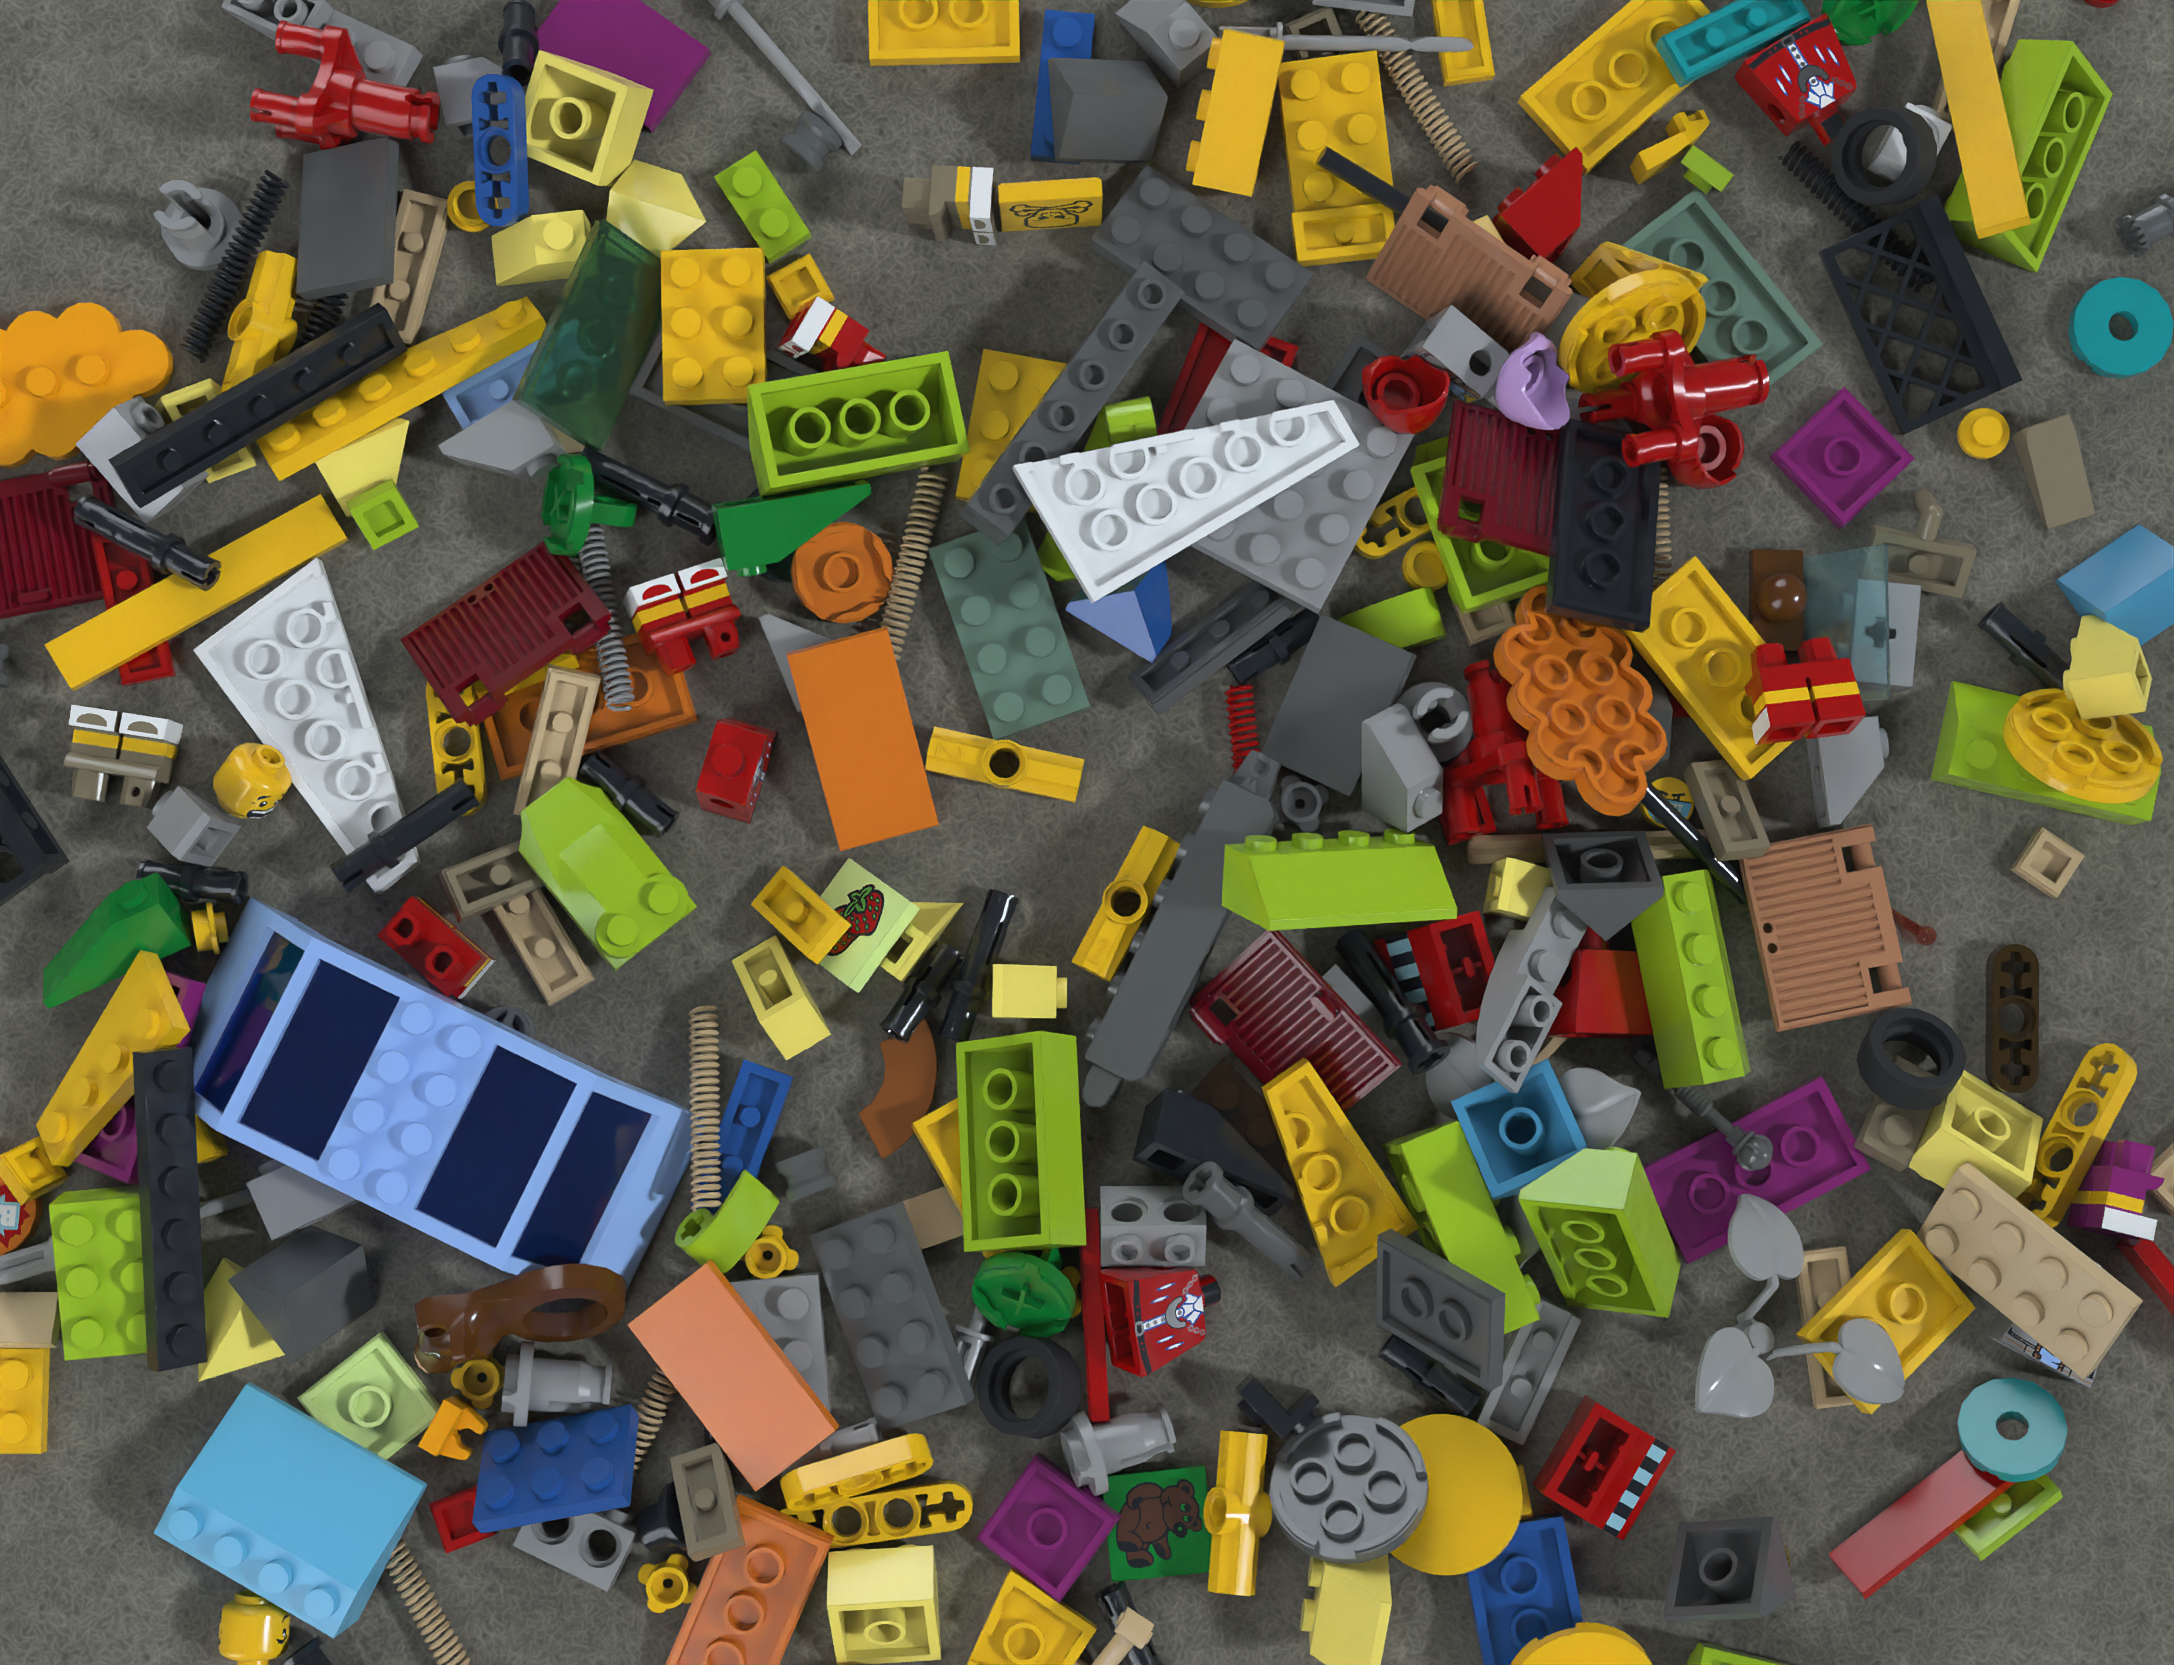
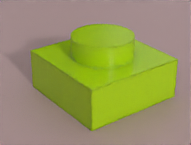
M1695 145L1690 148L1681 160V163L1689 168L1683 177L1706 194H1708L1712 187L1722 192L1735 175Z
M392 478L346 501L349 512L373 550L419 527L413 512Z

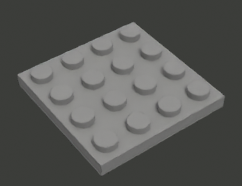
M1234 338L1184 430H1195L1219 425L1227 421L1243 420L1268 415L1276 411L1334 400L1360 445L1190 546L1318 614L1414 435L1394 432L1378 421L1369 409Z

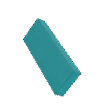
M1736 0L1660 37L1655 46L1679 88L1791 34L1808 24L1812 18L1801 0Z

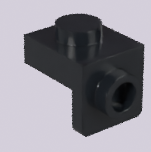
M1251 1373L1236 1387L1238 1393L1243 1397L1237 1404L1241 1411L1258 1428L1266 1421L1282 1439L1290 1431L1295 1436L1299 1435L1318 1415L1313 1408L1320 1401L1310 1389L1286 1410Z

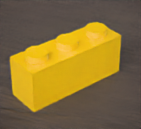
M1228 28L1224 29L1222 39L1212 38L1207 68L1215 70L1211 90L1202 89L1196 120L1205 121L1201 142L1191 141L1186 170L1194 172L1193 185L1252 197L1286 40Z

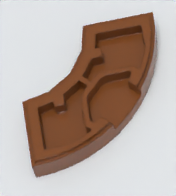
M926 1019L919 1023L907 1044L893 1037L879 1043L885 1060L884 1081L874 1101L858 1114L882 1159L899 1149L915 1133L911 1124L926 1116L934 1096L938 1074V1060L933 1035Z

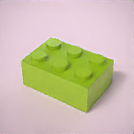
M139 1185L63 1192L49 1204L65 1361L147 1353Z

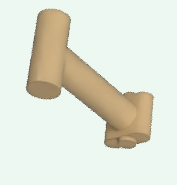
M1127 1606L1115 1622L1117 1624L1114 1630L1116 1634L1091 1665H1119L1133 1646L1141 1650L1149 1642L1153 1635L1151 1631L1154 1624ZM1078 1658L1074 1665L1089 1664Z

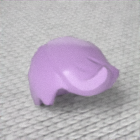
M1533 332L1529 335L1530 339L1513 351L1503 364L1497 379L1495 399L1500 411L1512 421L1536 429H1560L1570 418V410L1565 396V387L1569 381V374H1565V371L1557 364L1558 350L1553 341L1545 338L1541 333Z

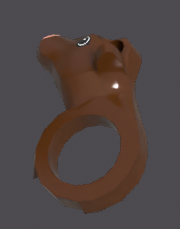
M563 1264L529 1271L475 1291L424 1298L415 1304L418 1339L414 1346L415 1360L418 1367L424 1372L440 1374L448 1373L457 1364L466 1361L487 1359L500 1340L510 1334L525 1340L545 1343L570 1342L592 1338L611 1329L623 1318L626 1281L621 1275L606 1267L588 1264ZM566 1298H583L597 1301L588 1307L567 1313H543L532 1310L546 1302Z

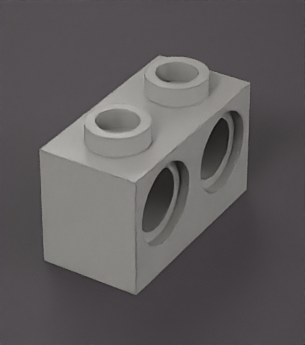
M1100 1186L1101 1267L1205 1266L1206 1210L1201 1205L1194 1206L1184 1199V1186Z
M622 1507L569 1517V1527L566 1531L552 1529L547 1521L521 1527L512 1546L608 1592L615 1584L638 1536L636 1522L632 1521L635 1514L630 1509ZM595 1530H607L615 1537L617 1547L614 1553L604 1554L594 1547L592 1535Z

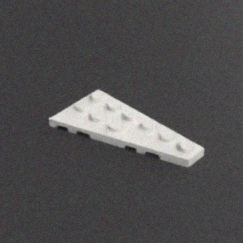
M1330 400L1276 411L1268 415L1227 421L1219 425L1200 429H1189L1115 444L1107 448L1061 455L1058 458L1013 465L1012 470L1092 604L1355 449L1360 444L1335 401Z
M315 558L193 649V651L262 743L273 746L282 753L285 759V766L291 774L292 783L346 855L369 841L368 834L374 830H377L379 833L406 816L323 562ZM416 847L399 857L400 864L393 869L386 866L366 880L375 893H383L421 864Z

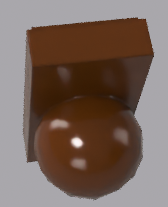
M1752 549L1749 552V623L1766 644L1778 642L1783 644L1785 653H1798V647L1804 642V609L1808 599L1807 591L1803 584V550Z

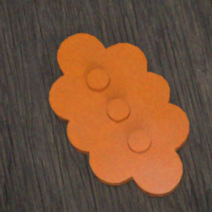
M1542 584L1532 587L1517 604L1515 611L1516 625L1510 627L1501 636L1493 652L1494 663L1499 673L1512 684L1506 698L1508 711L1517 723L1529 731L1526 740L1527 753L1534 766L1543 774L1556 780H1575L1578 791L1584 801L1598 812L1609 816L1628 814L1645 797L1647 790L1645 772L1650 771L1664 756L1667 748V738L1664 729L1659 721L1647 712L1653 699L1651 686L1646 678L1630 667L1633 657L1631 644L1620 629L1545 612L1547 585Z

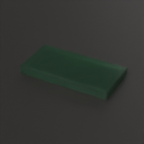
M605 219L596 220L512 400L591 451H602L662 320L661 259Z

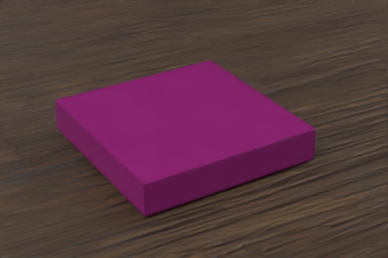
M1845 387L1841 388L1769 457L1839 530L1915 459Z
M1038 1452L975 1539L1059 1603L1122 1515L1099 1497L1094 1496L1086 1487H1077L1069 1474Z

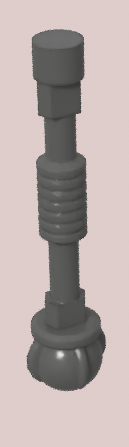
M1647 1044L1643 1045L1632 1059L1655 1079L1660 1078L1662 1080L1657 1053ZM1696 1087L1672 1088L1674 1096L1679 1101L1685 1104L1699 1118L1705 1117L1726 1136L1725 1140L1734 1147L1732 1154L1734 1156L1737 1155V1161L1743 1169L1755 1171L1769 1165L1772 1160L1773 1146L1766 1136L1755 1135L1753 1130L1746 1133L1738 1125L1736 1127L1713 1108V1102Z

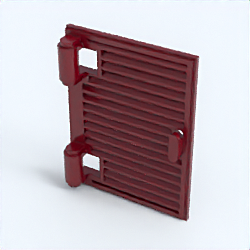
M1455 399L1453 402L1437 519L1438 531H1441L1443 535L1473 543L1488 540L1550 557L1560 429L1542 430L1528 427L1510 420L1500 411ZM1460 499L1481 505L1480 518L1477 522L1458 517Z
M91 461L53 467L49 472L0 481V619L104 599L91 535H96L97 533L74 523L73 518L77 515L73 513L78 501L71 503L68 488L69 485L90 482L93 495L116 509L112 485ZM49 592H50V593H51V599H50L49 601H45V600L49 599V596H50V595H49Z
M543 541L410 632L400 641L457 724L465 721L471 727L472 725L477 726L506 706L505 703L508 701V698L505 696L506 692L568 649L572 655L576 653L581 654L607 636L608 631L611 630L607 622L611 620L612 615L568 556L551 554ZM584 608L592 621L573 634H570L562 622ZM481 679L489 692L467 706L459 693Z
M1266 930L1189 1000V1005L1192 1007L1188 1012L1191 1015L1190 1019L1213 1044L1217 1043L1221 1046L1225 1043L1263 1085H1266L1302 1058H1305L1311 1063L1343 1113L1402 1065L1400 1060L1279 930ZM1219 997L1238 1015L1226 1026L1209 1009Z

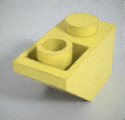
M2093 614L2082 616L2078 635L2076 638H2072L2070 644L2072 657L2070 670H2065L2063 673V688L2066 698L2069 701H2075L2082 720L2145 712L2152 677L2138 638Z

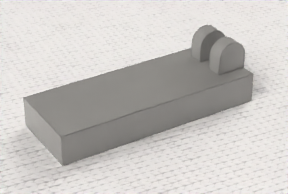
M1541 1295V1303L1535 1306L1540 1320L1514 1331L1503 1355L1502 1385L1490 1392H1486L1475 1417V1422L1483 1425L1491 1432L1523 1446L1582 1321L1580 1315L1570 1311L1568 1307L1561 1304L1556 1305L1550 1299Z

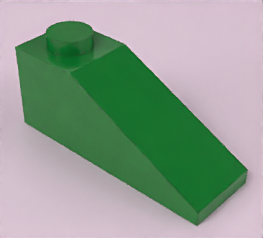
M857 479L765 497L756 496L711 504L720 557L724 568L727 571L736 570L738 577L753 576L767 572L766 564L780 562L872 494L870 483L863 479Z
M158 872L140 880L126 882L118 890L109 893L43 969V1003L48 1009L126 975L140 950L156 953L159 959H162L191 946L189 913Z

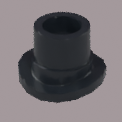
M674 1481L665 1485L657 1503L640 1510L637 1515L636 1526L639 1537L645 1547L653 1552H658L674 1545L687 1551Z

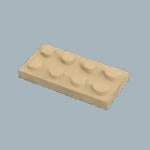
M1966 1162L1955 1171L1916 1235L1936 1260L2083 1380L2096 1369L2143 1302L2140 1297L1969 1162Z

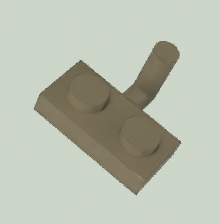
M1918 490L1913 496V502L1921 515L1916 533L1873 525L1860 565L1859 574L1862 579L1920 585L1922 591L1962 598L1977 550L1973 544L1936 537L1943 517V510L1930 490Z

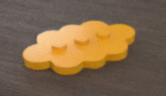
M92 302L77 303L68 307L57 319L42 311H27L19 315L6 331L0 329V468L20 467L28 463L37 452L54 460H67L76 456L81 451L76 443L113 407L138 396L142 398L149 397L160 392L169 383L174 371L173 356L169 347L153 333L144 330L123 331L119 320L110 311Z

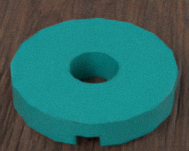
M2116 277L2099 282L2085 292L2079 301L2076 302L2070 312L2068 336L2072 351L2080 361L2083 360L2086 365L2092 368L2091 371L2102 377L2125 379L2141 375L2162 360L2171 345L2174 323L2169 305L2155 288L2139 279ZM2112 316H2123L2131 323L2132 336L2129 340H2118L2110 333L2108 326Z
M2014 1377L1992 1379L1973 1389L1961 1405L1957 1422L1961 1448L1971 1463L1984 1473L1986 1470L1990 1474L1997 1475L1998 1479L2008 1482L2030 1481L2050 1472L2059 1462V1457L2064 1452L2068 1437L2064 1411L2053 1395L2034 1382ZM2017 1420L2026 1426L2028 1432L2019 1440H2009L1999 1434L1997 1427L2003 1421Z

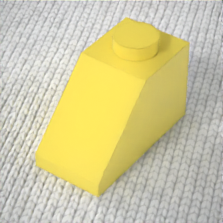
M583 209L531 215L491 236L497 286L597 275L593 228Z
M1508 857L1493 862L1490 868L1482 913L1528 922L1545 888L1553 887L1548 868Z
M776 935L731 960L760 1024L786 1061L831 1035L817 1004Z
M993 964V1018L1057 1019V1008H1067V977H1057V966Z

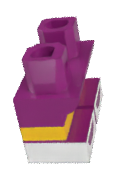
M2104 1140L2095 1156L2094 1165L2090 1166L2072 1200L2067 1226L2118 1239L2153 1241L2157 1220L2143 1217L2142 1212L2146 1190L2158 1189L2165 1179L2150 1175L2156 1147L2128 1140H2118V1142Z

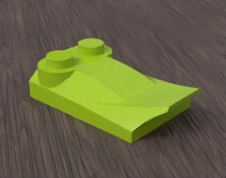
M1449 436L1416 446L1415 459L1410 473L1449 578L1447 584L1449 596L1454 604L1460 607L1461 613L1481 611L1522 597L1532 587L1542 584L1547 585L1550 558L1548 556L1488 540L1473 543L1443 535L1441 531H1438L1437 519ZM1460 499L1458 517L1477 522L1480 518L1481 505Z
M568 776L520 812L522 832L518 848L519 854L614 972L697 908L696 904L688 896L684 884L672 876L600 787L586 785Z

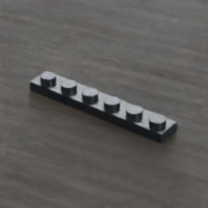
M378 302L115 455L108 461L132 500L139 508H142L408 350L387 309Z
M186 1046L132 1052L147 1365L149 1370L156 1372L207 1362L192 1047Z

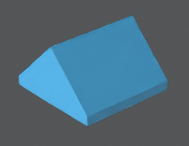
M2140 524L2055 580L2081 618L2082 616L2093 614L2138 638L2140 646L2174 624V547Z
M1549 1059L1530 1067L1518 1093H1510L1496 1081L1451 1101L1494 1200L1519 1194L1520 1189L1579 1151L1588 1148Z

